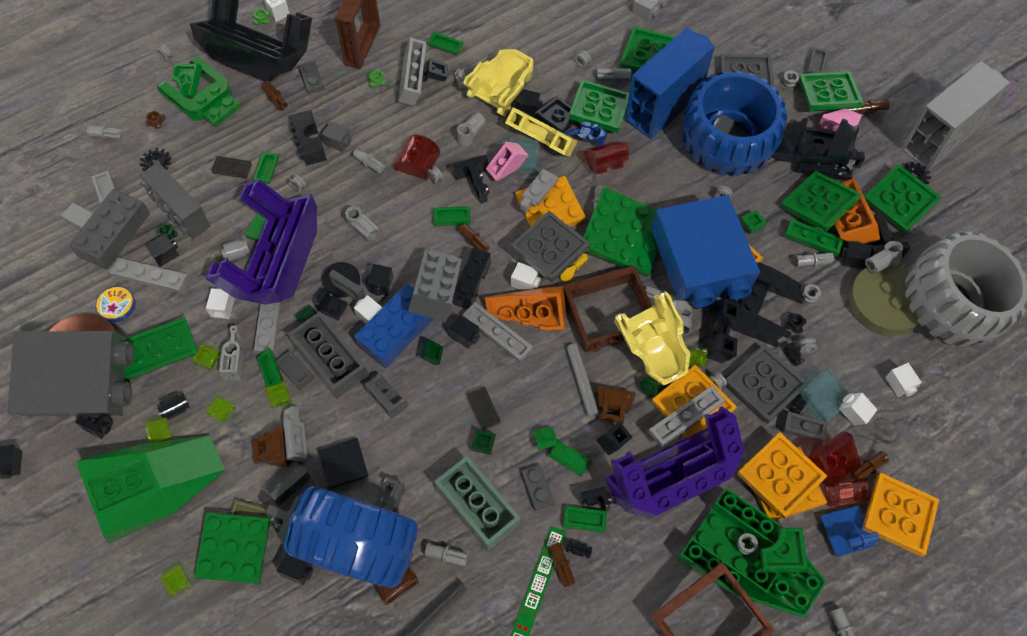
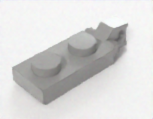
M543 169L523 193L520 210L527 213L532 205L539 206L557 183L558 177Z
M291 406L284 410L283 419L287 460L303 463L308 459L304 422H301L299 419L298 407Z

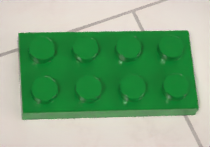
M185 317L127 338V342L133 344L134 360L131 366H125V382L199 354Z

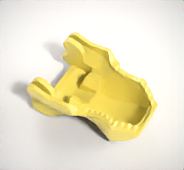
M516 49L499 50L494 59L490 62H479L473 72L465 77L463 84L468 88L467 96L470 98L478 97L497 108L498 114L506 117L510 111L511 103L523 89L524 83L531 81L534 60Z
M664 292L653 296L655 306L629 319L625 313H620L616 315L614 320L631 352L643 360L645 373L662 385L669 384L686 375L691 356L682 338L683 321L675 309L670 295Z

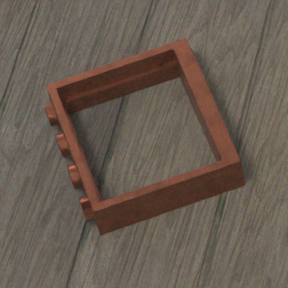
M343 0L335 17L344 64L348 67L361 69L381 26L377 0ZM359 8H361L363 24L357 34L354 19Z
M635 265L563 285L565 302L585 353L589 351L596 352L606 346L614 347L620 342L625 341L622 333L618 331L589 340L573 298L630 282L642 312L651 308V302Z
M720 562L652 614L653 620L665 636H675L663 619L721 575H724L763 626L752 636H773L772 633L775 630L723 562Z

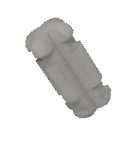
M457 69L455 76L459 88L466 89V86L463 84L466 77L464 70Z

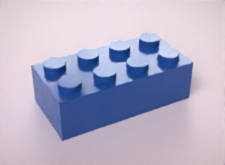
M406 284L354 336L357 346L384 368L433 320L430 317L408 312L414 288L409 284Z

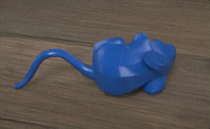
M582 122L581 129L563 133L565 135L577 134L582 140L595 142L598 146L604 144L608 134L598 124L593 125L590 122Z

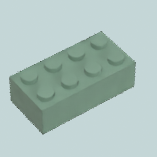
M465 456L434 481L436 490L488 552L521 525V517L468 456Z

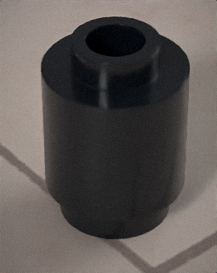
M182 393L180 395L175 394L159 402L161 406L157 409L162 418L167 417L170 420L186 412V409L190 408Z

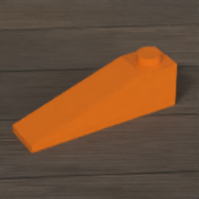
M853 178L841 182V184L860 192L861 198L835 223L840 238L846 241H858L863 244L880 240L878 224L856 179Z
M563 286L544 287L485 297L487 311L498 319L519 322L525 326L539 327V329L545 331L565 329L566 303Z

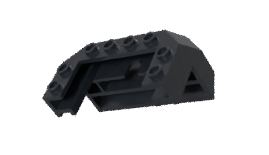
M213 0L210 19L190 23L194 40L211 59L266 82H272L292 71L307 51L312 18L299 12L296 13V16L287 14L283 41L236 23L239 0Z

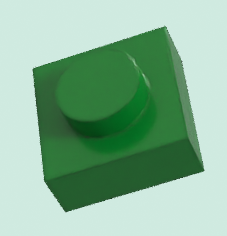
M757 210L741 217L740 220L750 234L765 228L767 222Z
M552 426L533 431V437L538 450L558 445Z

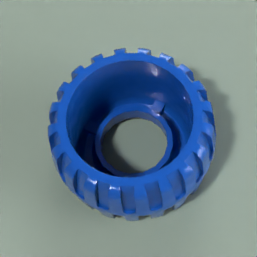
M735 70L733 73L722 71L718 76L715 74L710 75L705 81L698 84L684 111L682 138L683 142L686 143L687 152L694 154L693 159L698 164L702 162L705 165V169L709 171L712 169L717 170L720 175L732 173V176H740L742 172L750 174L756 168L760 169L771 159L783 138L787 120V110L785 109L783 97H778L779 91L776 87H771L769 81L764 78L759 79L756 77V74L750 72L745 74L740 70ZM719 116L729 117L735 120V122L742 124L747 129L750 137H736L726 134L714 127L713 124Z
M309 486L302 491L290 516L284 540V550L292 557L321 568L375 585L394 588L401 583L413 557L418 525L415 520L387 509L326 489Z

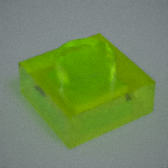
M201 345L192 361L195 365L212 371L221 353L218 350Z
M285 382L266 388L272 408L292 402Z
M217 396L206 413L224 424L236 408L233 404Z
M167 417L145 422L150 443L172 436Z
M180 565L160 577L171 597L192 585Z

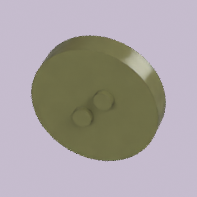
M897 265L888 266L874 274L868 271V268L859 273L849 291V306L853 315L862 326L882 336L897 337L914 331L920 325L917 321L919 317L916 313L911 312L909 308L911 301L907 300L905 291L908 289L905 286V280L909 269Z

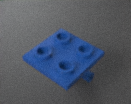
M859 506L819 516L835 557L875 547V541H879L877 532L868 533L862 530L865 518Z

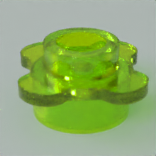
M696 348L690 352L691 367L695 364L704 367L707 364V349L700 350Z

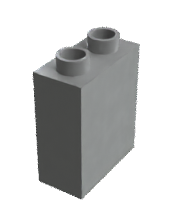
M980 61L925 106L900 150L916 163H920L921 167L925 166L926 171H929L982 126L1010 82L999 71L991 69Z

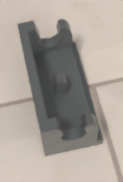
M381 374L365 383L368 394L391 419L409 406Z
M385 478L374 505L396 513L405 491L404 483Z

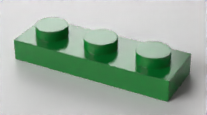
M791 219L784 236L822 252L833 253L835 257L838 256L844 241L838 236Z

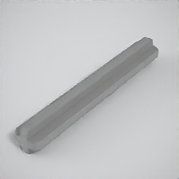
M568 345V354L587 415L595 416L598 414V408L578 345Z

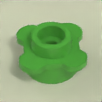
M257 9L253 13L255 17L253 20L254 24H267L270 22L268 18L270 15L269 11Z
M374 70L368 74L371 87L386 84L382 71Z

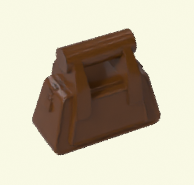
M599 386L597 402L599 409H602L600 420L614 423L620 421L623 424L624 414H628L632 408L636 393ZM607 411L618 412L619 415L609 414V413H606V412H607Z
M281 425L265 432L258 439L252 440L254 464L267 463L271 466H289V460H287L284 428ZM261 446H264L265 453H261Z
M407 568L398 586L388 588L377 585L378 593L384 605L391 604L419 583V579L411 569Z

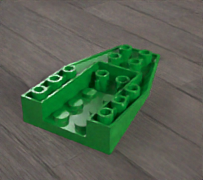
M210 435L143 443L76 461L102 535L108 543H112L172 516L225 472Z
M725 488L676 560L702 576L720 562H723L752 601L801 618L806 617L827 582L808 558V572L762 573L760 550L776 543L779 538V530L783 527L728 488ZM746 533L754 535L758 541V547L749 555H744L737 549L738 539ZM743 539L744 547L752 549L753 546L750 544V541ZM724 575L713 581L730 593L739 596Z

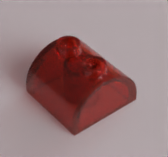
M411 135L394 165V170L427 180V170H432L441 154L438 145L425 136Z
M615 141L583 150L589 168L593 172L597 171V174L608 172L607 168L612 166L614 170L623 168V163L629 161L627 142Z
M842 431L832 439L827 440L820 448L812 451L808 457L827 475L822 481L826 486L838 484L856 468L861 466L853 434Z

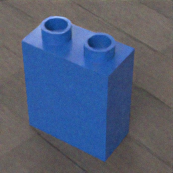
M687 27L636 71L631 79L625 121L646 137L652 139L686 108L698 84L707 78L715 48L710 39L703 34L695 33Z
M729 195L657 209L651 230L677 300L690 302L695 308H702L712 304L717 297L729 295L731 300H738L752 292L751 288L760 270Z

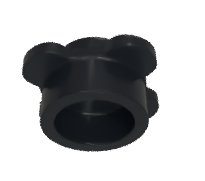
M790 313L788 321L784 324L785 328L794 330L797 334L802 333V327L807 322L806 319L800 314Z

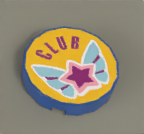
M113 286L104 290L98 296L95 308L98 315L109 322H120L126 316L128 318L132 314L136 301L133 294L127 288Z

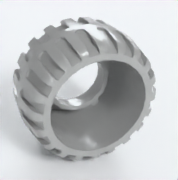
M970 231L952 233L928 247L910 267L905 280V286L908 288L905 291L906 299L911 301L909 308L912 313L917 314L919 317L917 321L921 326L926 325L930 329L929 333L932 336L942 337L941 340L947 344L955 343L959 347L983 344L1004 334L1026 312L1027 274L1022 270L1020 261L1010 253L1011 251L1006 246L1003 247L999 244V241L992 237L987 238L984 234L978 232L972 234ZM955 283L963 288L968 294L970 301L959 291Z

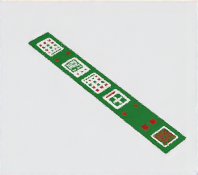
M550 527L510 636L530 635L555 565L548 548L556 543L562 544L566 531Z

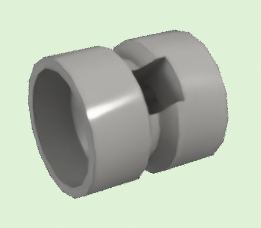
M683 300L673 301L675 309L683 321L682 335H687L691 333L693 305Z

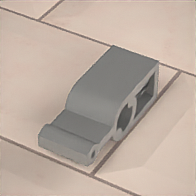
M231 326L230 341L226 342L222 347L219 373L224 380H242L244 353L239 345L242 335L237 326Z

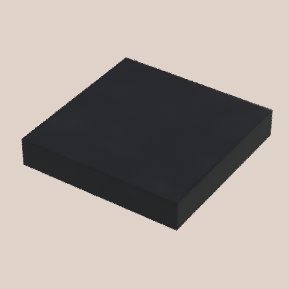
M555 97L536 111L534 115L539 121L562 133L578 122L568 119L572 107L559 97Z
M358 438L318 450L329 490L369 477Z

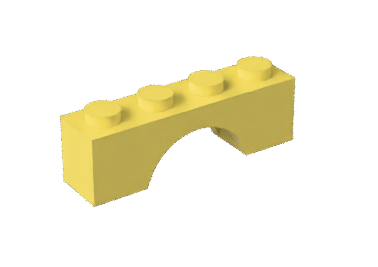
M514 107L505 122L509 126L539 140L568 157L571 156L578 142Z

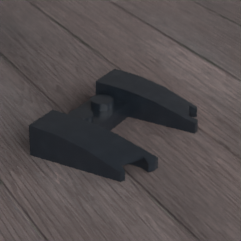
M803 118L800 122L788 123L784 130L782 141L775 151L778 161L849 164L859 126H852L848 124V120L842 119L831 145L801 143L808 118Z
M759 262L757 266L760 273L751 288L752 292L743 299L740 307L739 322L732 326V330L778 347V340L783 336L788 339L792 332L758 315L767 292H772L800 304L803 303L804 297L800 296L799 288H801V284Z

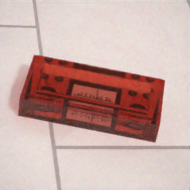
M866 479L825 485L826 501L829 507L870 501L869 482Z

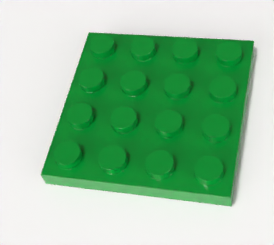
M603 187L583 237L590 242V247L586 252L624 268L635 265L638 274L648 277L658 251V246L651 230L657 209Z

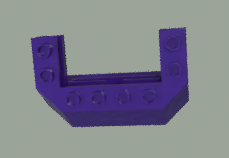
M260 179L245 183L239 199L266 218L246 272L229 260L224 259L221 260L220 265L212 262L205 279L236 299L264 305L282 302L294 296L317 234V205L312 194L286 200Z
M720 407L719 411L711 415L708 413L704 415L707 425L706 429L640 461H635L630 451L617 460L611 459L610 462L614 473L604 479L614 500L625 512L650 520L731 479L745 453L736 416L724 407Z

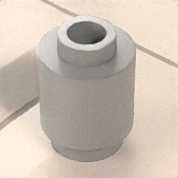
M237 239L223 244L224 248L220 249L223 258L228 259L230 262L246 257V254L250 253L245 239Z

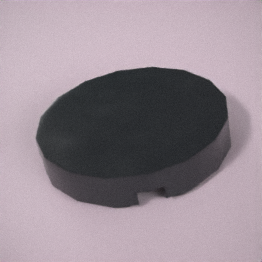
M346 262L331 265L323 275L325 289L329 290V293L337 298H345L349 295L331 284L329 273L332 270H335L358 286L361 285L358 269Z

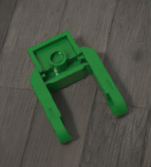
M196 56L190 61V64L202 65L201 75L210 83L209 86L194 96L191 101L166 81L157 85V89L165 99L192 121H202L204 118L214 127H217L242 106L239 101L232 97V90L230 84H228V79L200 57Z

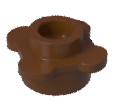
M152 111L147 114L145 125L158 129L166 117L163 114L160 115L157 111Z

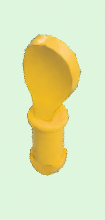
M583 253L571 264V267L567 268L560 275V279L563 282L570 281L574 277L575 270H579V267L588 260V255Z

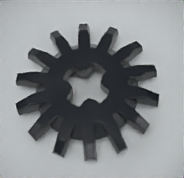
M155 148V151L150 149V153L143 154L145 158H140V161L144 162L139 164L140 167H144L142 171L153 166L152 161L158 159L163 168L168 170V167L165 165H171L169 161L172 157H168L170 153L166 152L164 154L165 149L158 151V148Z
M911 162L910 166L907 163L904 164V169L911 174L915 173V175H918L917 178L924 184L930 183L927 181L931 179V176H927L930 171H925V166L921 167L920 163L914 165V162Z

